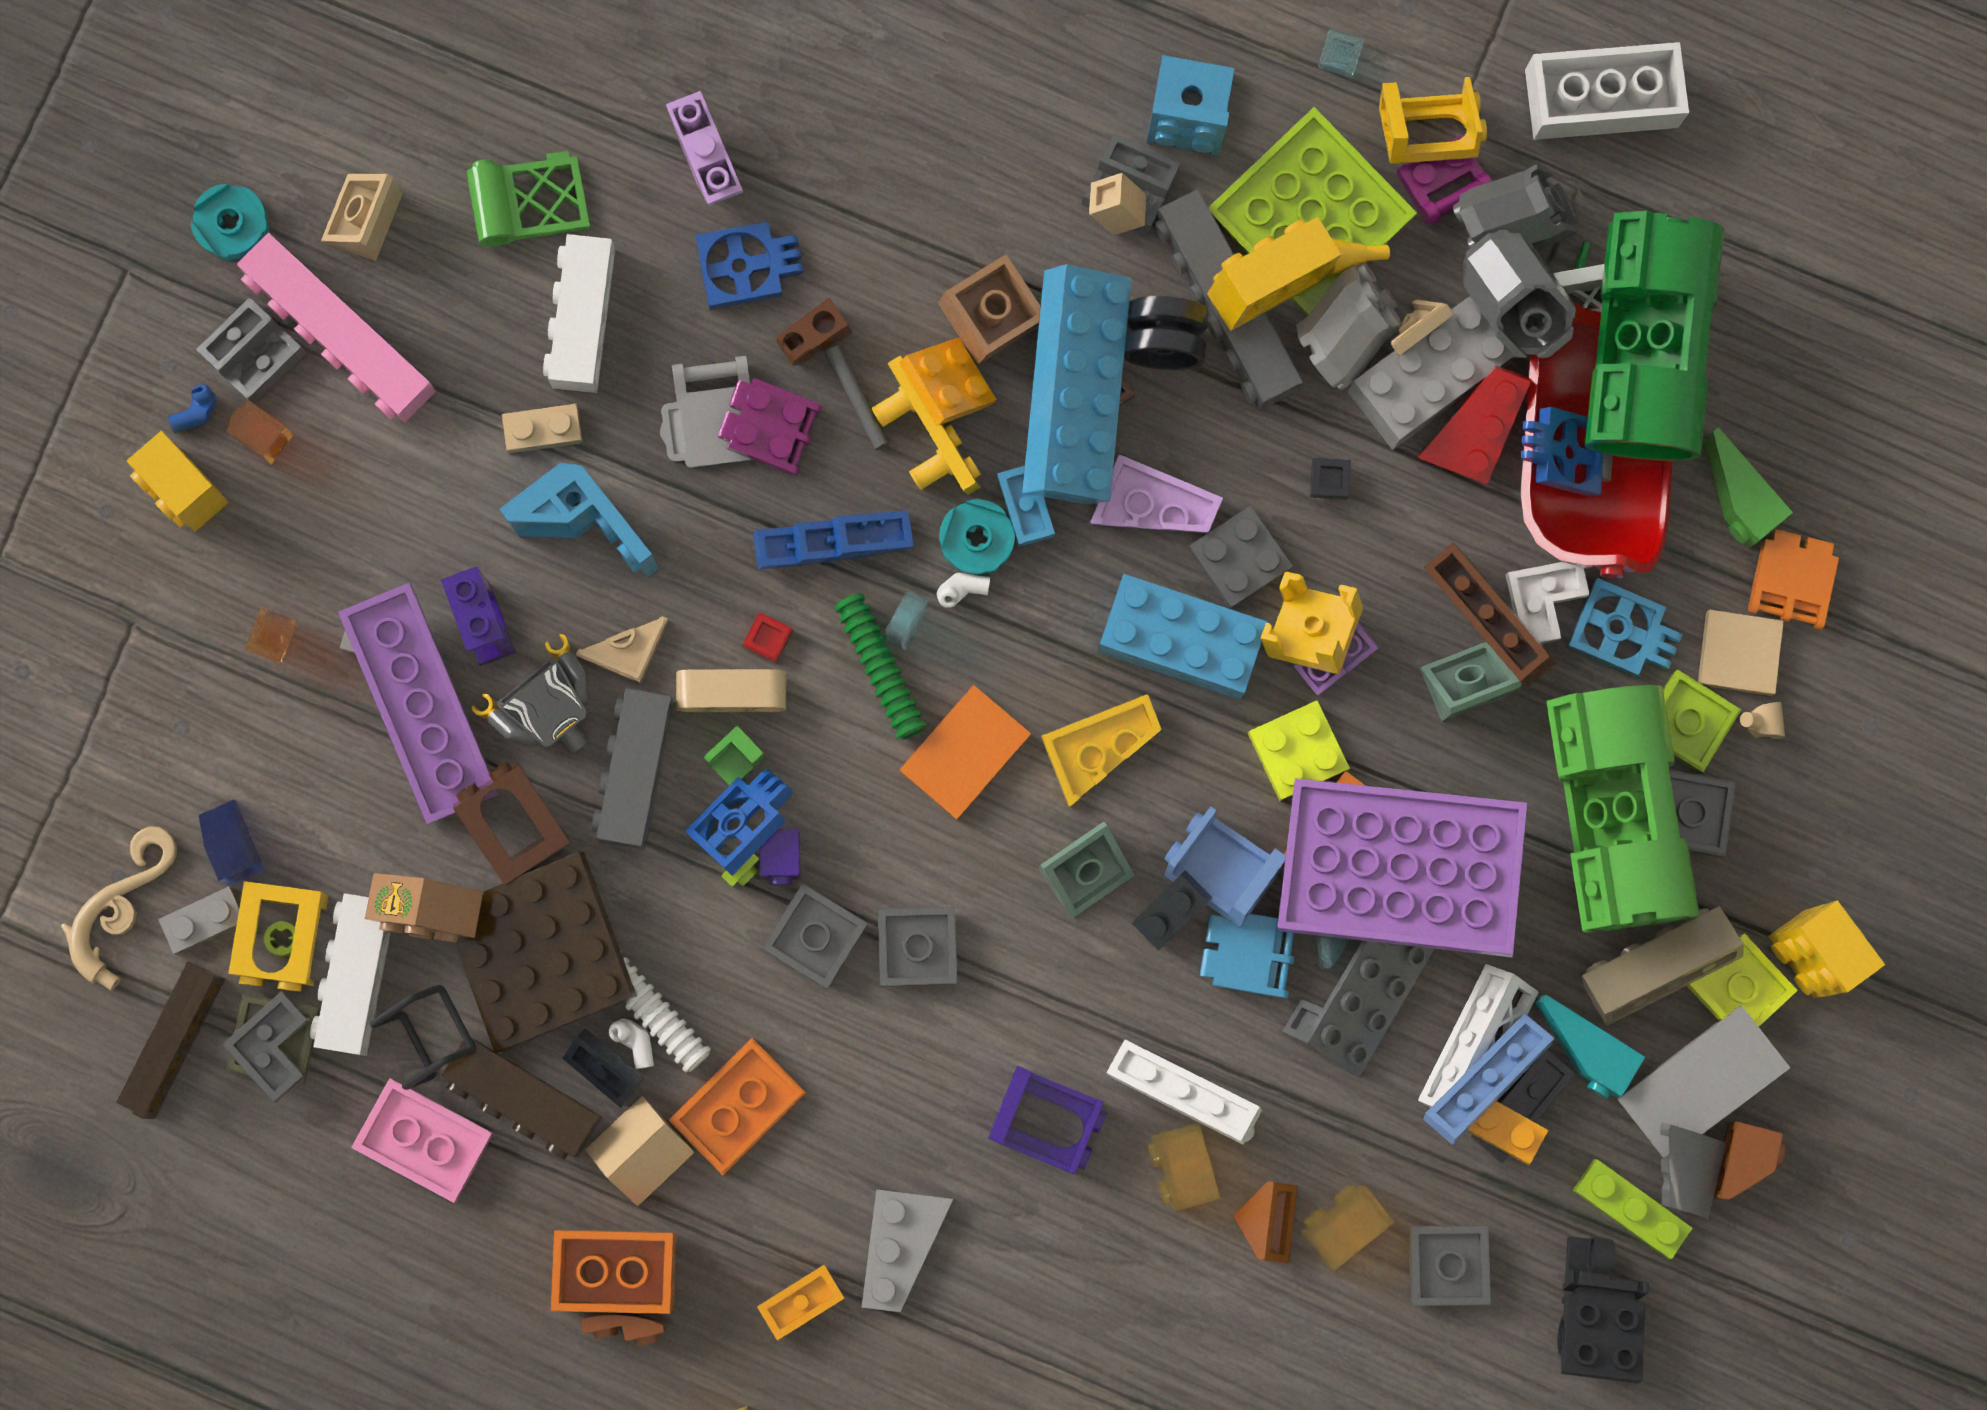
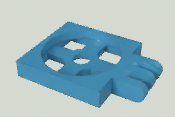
M1596 578L1593 581L1589 591L1590 595L1586 598L1566 648L1633 677H1637L1640 674L1644 662L1664 670H1669L1671 661L1658 656V654L1661 652L1668 656H1674L1677 648L1665 643L1664 640L1667 639L1680 643L1682 634L1660 625L1666 607L1600 578ZM1620 597L1615 612L1610 614L1596 610L1593 606L1600 599ZM1634 605L1643 613L1647 624V631L1633 625L1630 615ZM1618 620L1622 622L1624 630L1621 634L1611 632L1610 623L1612 621ZM1586 623L1602 629L1604 639L1599 650L1591 647L1586 640L1584 634ZM1625 639L1641 646L1639 652L1630 658L1621 660L1614 657L1619 642Z

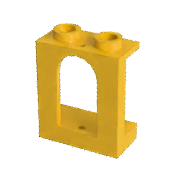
M1470 77L1464 78L1462 94L1401 99L1397 82L1382 83L1379 112L1390 164L1478 157L1480 144L1485 142L1487 138V126L1485 119L1479 118L1481 108L1479 92H1473ZM1453 118L1460 121L1466 128L1465 136L1456 141L1408 145L1409 137L1405 121Z
M244 881L228 974L240 976L239 984L262 987L263 980L278 981L277 989L301 992L302 985L314 986V980L309 978L321 910H326L329 895L320 891ZM262 902L299 906L288 964L276 973L262 971L256 966L253 959Z

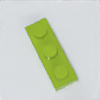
M1593 1159L1572 1190L1668 1260H1672L1693 1229L1598 1159Z

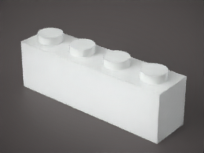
M567 234L566 245L559 247L557 265L558 268H562L561 282H555L553 288V304H558L556 318H550L548 326V339L553 340L551 354H545L543 375L548 376L553 389L597 393L615 257L612 239Z
M344 893L342 902L338 901L336 903L333 914V924L337 925L335 940H329L325 956L326 962L330 963L328 976L321 979L318 990V1000L322 1001L320 1016L314 1017L310 1030V1038L315 1039L313 1047L367 1056L372 1032L370 1022L375 1017L391 932L379 930L380 922L365 919L369 897Z

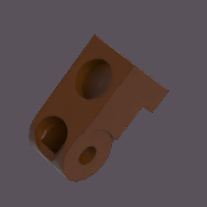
M829 297L782 332L776 342L791 364L798 366L838 339L842 340L850 335L852 331Z

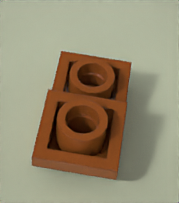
M608 1313L580 1318L583 1334L593 1332L594 1339L617 1335V1327L622 1326L625 1341L635 1339L636 1346L658 1342V1334L667 1331L665 1322L636 1314Z

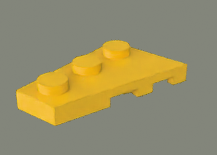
M1145 694L1041 735L1068 806H1072L1083 794L1094 785H1097L1108 773L1125 759L1129 758L1162 729L1148 694Z

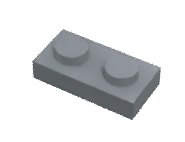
M228 886L158 919L173 954L179 955L236 928L240 903L233 887Z

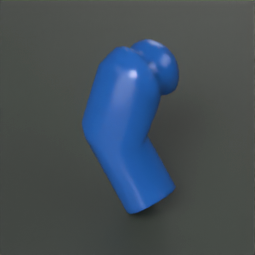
M204 384L195 386L191 391L193 400L189 409L168 416L174 434L208 422L216 405V395L209 386Z

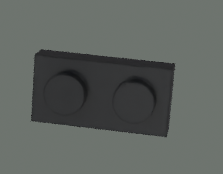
M1185 870L1132 924L1159 951L1213 897Z
M586 1028L575 1038L562 1058L620 1108L631 1098L644 1079L643 1076Z

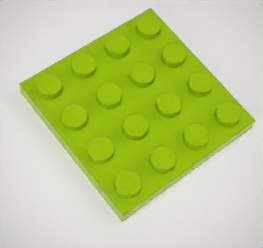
M1315 107L1208 207L1216 223L1246 254L1253 252V247L1264 238L1272 236L1275 240L1284 235V230L1294 222L1303 219L1306 223L1317 216L1333 239L1364 244L1365 246L1385 245L1417 214ZM1342 272L1334 275L1327 274L1322 282L1294 296L1291 300L1308 317Z

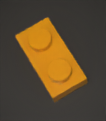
M1496 1101L1467 1131L1529 1166L1549 1130Z
M824 1264L763 1302L757 1308L778 1341L845 1297Z

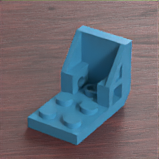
M559 463L499 509L518 537L579 538L594 525L598 524V528L611 544L616 541L620 543L617 549L634 574L641 570L646 578H648L659 569L652 553L582 465Z

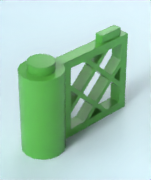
M568 151L547 153V160L507 166L495 164L494 160L490 159L474 162L472 164L473 167L467 170L466 175L480 246L499 247L519 239L590 230L577 156L569 157ZM571 168L573 180L565 191L548 180L555 170ZM546 171L543 176L538 173ZM529 174L539 182L527 196L514 187V175ZM543 185L560 196L550 211L533 200ZM573 189H575L576 198L570 195ZM517 197L523 201L519 208ZM566 200L578 208L580 220L565 222L557 217L555 213ZM528 205L545 216L538 226L522 228L520 216ZM550 220L555 223L547 225Z

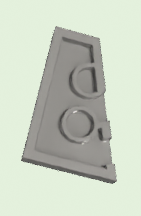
M876 1189L862 1308L901 1312L953 1199Z

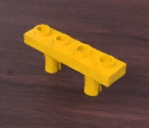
M898 356L890 361L888 365L901 385L898 387L900 391L872 407V411L883 427L910 410L913 413L916 411L938 447V450H936L937 455L909 471L920 490L949 473L951 476L954 474L963 491L970 495L981 488L976 480L977 477L981 476L979 469L970 456L965 459L962 457L957 446L962 444V441L951 424L947 427L943 424L936 426L899 363L903 358Z

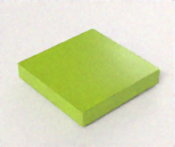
M1677 669L1663 688L1673 754L1675 759L1701 774L1708 766L1741 712V709Z

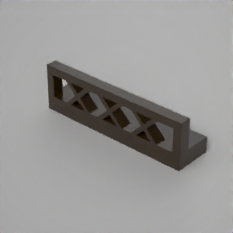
M187 961L116 1103L133 1110L132 1114L142 1119L156 1118L226 978Z

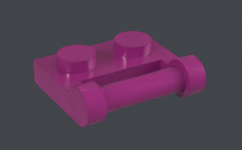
M1459 135V136H1457L1456 138H1454V139H1452V140H1450V141H1448V142H1452V141L1459 140V139H1461L1463 136H1462V135ZM1476 158L1410 162L1398 168L1396 172L1424 221L1429 226L1439 222L1442 215L1453 210V205L1460 202V195L1471 188L1492 182ZM1467 175L1472 181L1471 184L1436 203L1431 202L1428 198L1430 195Z

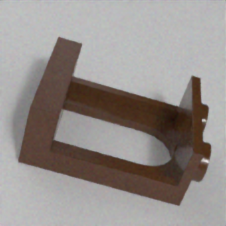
M508 762L501 764L488 774L491 780L477 787L473 783L455 795L458 801L453 804L454 811L504 885L570 843L569 837L561 825L559 826L523 772L519 762L512 766ZM495 789H505L512 792L543 836L511 858L481 813V802L484 796Z

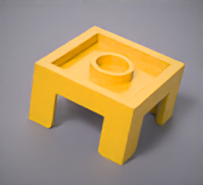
M1285 571L1280 584V592L1284 602L1275 627L1272 629L1271 624L1266 623L1261 635V641L1268 657L1340 674L1363 610L1357 588L1339 585L1338 589L1341 596L1308 589L1302 575Z

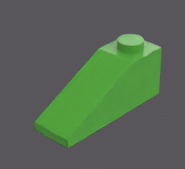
M1718 427L1704 440L1724 519L1730 525L1729 531L1738 542L1745 543L1750 548L1793 512Z

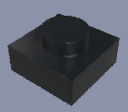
M1313 458L1310 497L1347 500L1350 492L1351 460Z

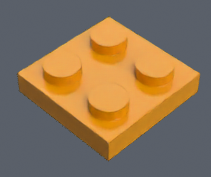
M959 337L908 354L899 362L936 426L988 408L997 400Z

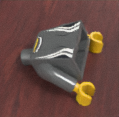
M559 634L564 645L559 650H553L547 641L545 646L551 656L547 662L498 702L489 695L482 694L489 702L488 708L481 712L472 705V711L479 717L488 719L489 724L507 740L530 747L541 743L544 747L548 748L559 739L570 753H574L589 740L577 725L588 715L584 707L590 699L588 681L585 670L574 653L570 652L571 648L566 636Z

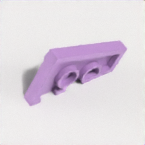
M1119 454L1113 467L1110 501L1098 503L1090 525L1208 533L1223 497Z

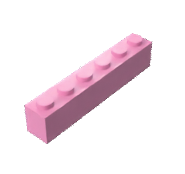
M270 233L260 240L237 263L244 273L240 280L256 295L263 291L271 299L267 305L281 319L284 320L287 316L292 318L298 324L294 330L309 345L314 341L325 349L321 355L336 370L343 366L352 375L348 378L349 382L363 395L369 390L379 400L375 403V406L390 420L396 415L405 424L436 392L431 383Z

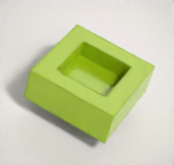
M753 854L733 876L725 871L721 877L731 887L736 882L743 887L758 872L754 864L759 858Z

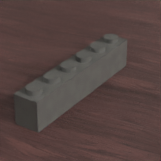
M1199 190L1192 191L1158 208L1157 222L1154 223L1155 231L1162 243L1168 242L1174 253L1171 255V259L1177 272L1180 275L1185 274L1191 286L1188 289L1192 300L1206 306L1208 309L1207 327L1214 339L1220 338L1226 349L1223 355L1231 371L1237 370L1244 383L1241 384V389L1246 400L1250 404L1255 402L1258 410L1261 411L1299 392L1303 381L1266 313L1230 331L1207 295L1215 282L1213 277L1222 270L1221 264L1234 254Z

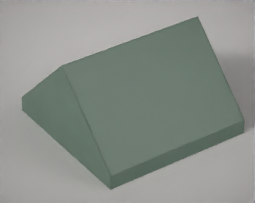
M1487 642L1420 667L1421 674L1442 722L1510 696L1521 687V682Z
M1105 822L1093 828L1039 867V872L1071 918H1074L1135 876Z

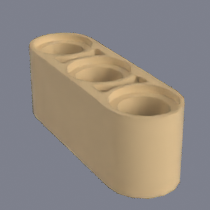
M771 669L677 671L676 710L681 712L786 711L787 672Z

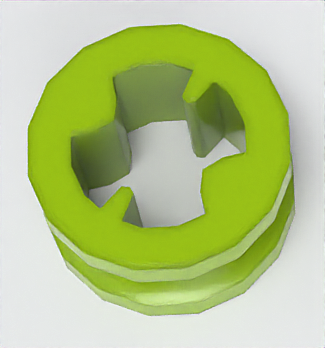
M284 921L275 922L270 925L264 934V943L268 951L278 957L291 956L295 926ZM289 929L293 935L288 937L292 941L291 945L288 948L281 945L276 949L273 946V942L277 940L273 938V935L278 930L285 933Z

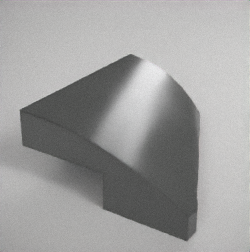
M1662 1123L1660 1133L1669 1137V1154L1661 1159V1172L1664 1178L1662 1205L1682 1213L1709 1219L1727 1143L1678 1126Z

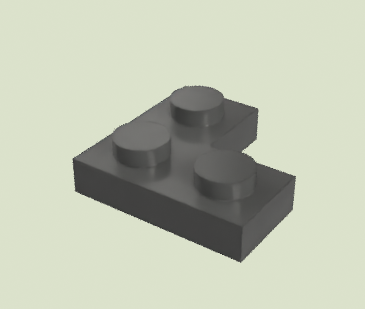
M281 991L222 1045L273 1102L277 1103L306 1077L281 1046L310 1020L289 996Z

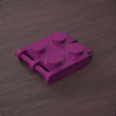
M753 378L751 384L738 380L729 407L740 411V414L737 415L727 411L717 437L729 442L727 450L797 476L800 469L797 467L802 450L804 445H809L811 437L808 435L815 415L820 414L823 406L756 378ZM807 410L809 412L806 421L804 423L802 431L799 432V428L801 426L802 420L804 419L805 412ZM796 441V448L794 450L790 463H788L787 461L789 455L792 452L794 442Z

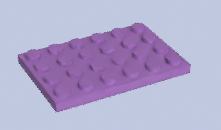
M1295 778L1278 931L1512 957L1527 803Z

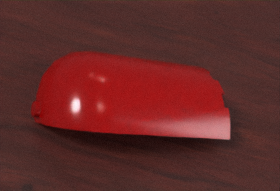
M1574 303L1576 311L1575 319L1573 317L1572 339L1549 358H1538L1537 354H1531L1529 372L1531 383L1528 388L1526 421L1539 422L1540 409L1547 407L1588 417L1592 374L1596 366L1601 312L1586 309ZM1562 423L1554 433L1553 440L1555 441L1562 439ZM1577 427L1576 441L1581 448L1587 449L1585 448L1586 430ZM1525 431V436H1526V435H1531V436H1533V433H1530V432H1526V431ZM1567 445L1565 448L1566 457L1572 459L1573 450ZM1524 446V450H1533V448ZM1613 456L1611 481H1601V495L1592 497L1536 483L1537 464L1523 461L1521 500L1524 522L1536 543L1565 563L1582 568L1600 570L1601 577L1610 579L1623 578L1624 573H1649L1659 562L1666 542L1673 461ZM1553 457L1556 467L1560 472V465L1557 463L1555 457ZM1582 464L1575 466L1574 483L1579 484L1586 477V466Z

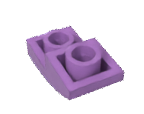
M1358 621L1340 674L1298 664L1294 667L1318 696L1380 647Z

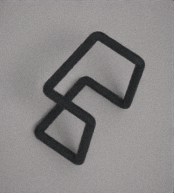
M435 985L407 996L370 1022V1026L376 1028L400 1019L425 1069L402 1084L404 1090L433 1080L436 1076V1070L448 1063L471 1055L475 1051V1045L448 992L442 985ZM439 993L467 1048L442 1057L432 1064L408 1016L400 1010L414 1001Z

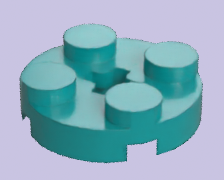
M229 184L216 185L206 190L194 205L193 222L191 220V229L194 237L204 250L223 261L243 258L270 232L268 214L263 203L253 191L243 186L240 188L230 186ZM226 214H229L232 218L237 215L239 216L235 228H221L225 223L223 217Z
M973 499L966 501V503L956 508L954 507L946 514L941 524L939 541L944 559L953 568L961 573L980 576L990 575L998 571L1009 559L1014 547L1015 532L1007 514L1000 506L987 500ZM976 528L982 529L983 537L988 538L985 544L980 543L978 547L971 546V540L966 538L967 533H974Z

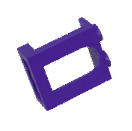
M476 566L441 579L467 652L474 651L478 664L483 666L515 654L514 645L492 586L480 569Z
M1017 1066L987 1139L1075 1174L1077 1167L1085 1169L1093 1148L1086 1145L1092 1131L1099 1134L1107 1115L1106 1111L1101 1110L1104 1101L1084 1095ZM1023 1092H1028L1076 1113L1083 1124L1082 1137L1078 1143L1067 1148L1057 1147L1011 1128L1010 1124Z

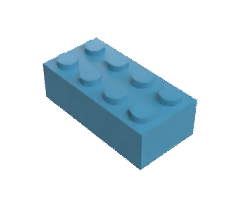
M1123 574L1097 652L1240 700L1246 691L1262 642L1261 635L1265 624L1268 622Z

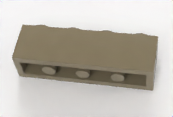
M1720 906L1712 910L1708 908L1699 910V916L1689 919V922L1677 928L1675 926H1668L1660 930L1654 936L1655 939L1643 945L1640 943L1632 944L1620 953V957L1608 963L1606 960L1599 961L1586 970V974L1582 975L1584 990L1606 1026L1743 957L1744 944Z

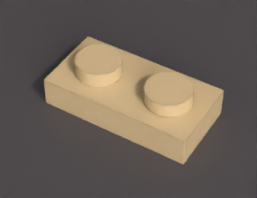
M577 404L502 414L508 454L583 443Z

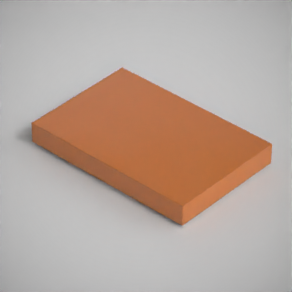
M973 685L900 768L899 772L957 821L1026 742L1031 733Z
M751 1038L669 1121L724 1176L806 1092Z

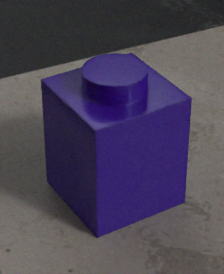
M778 829L760 847V876L762 879H769V885H792V879L801 878L799 829Z

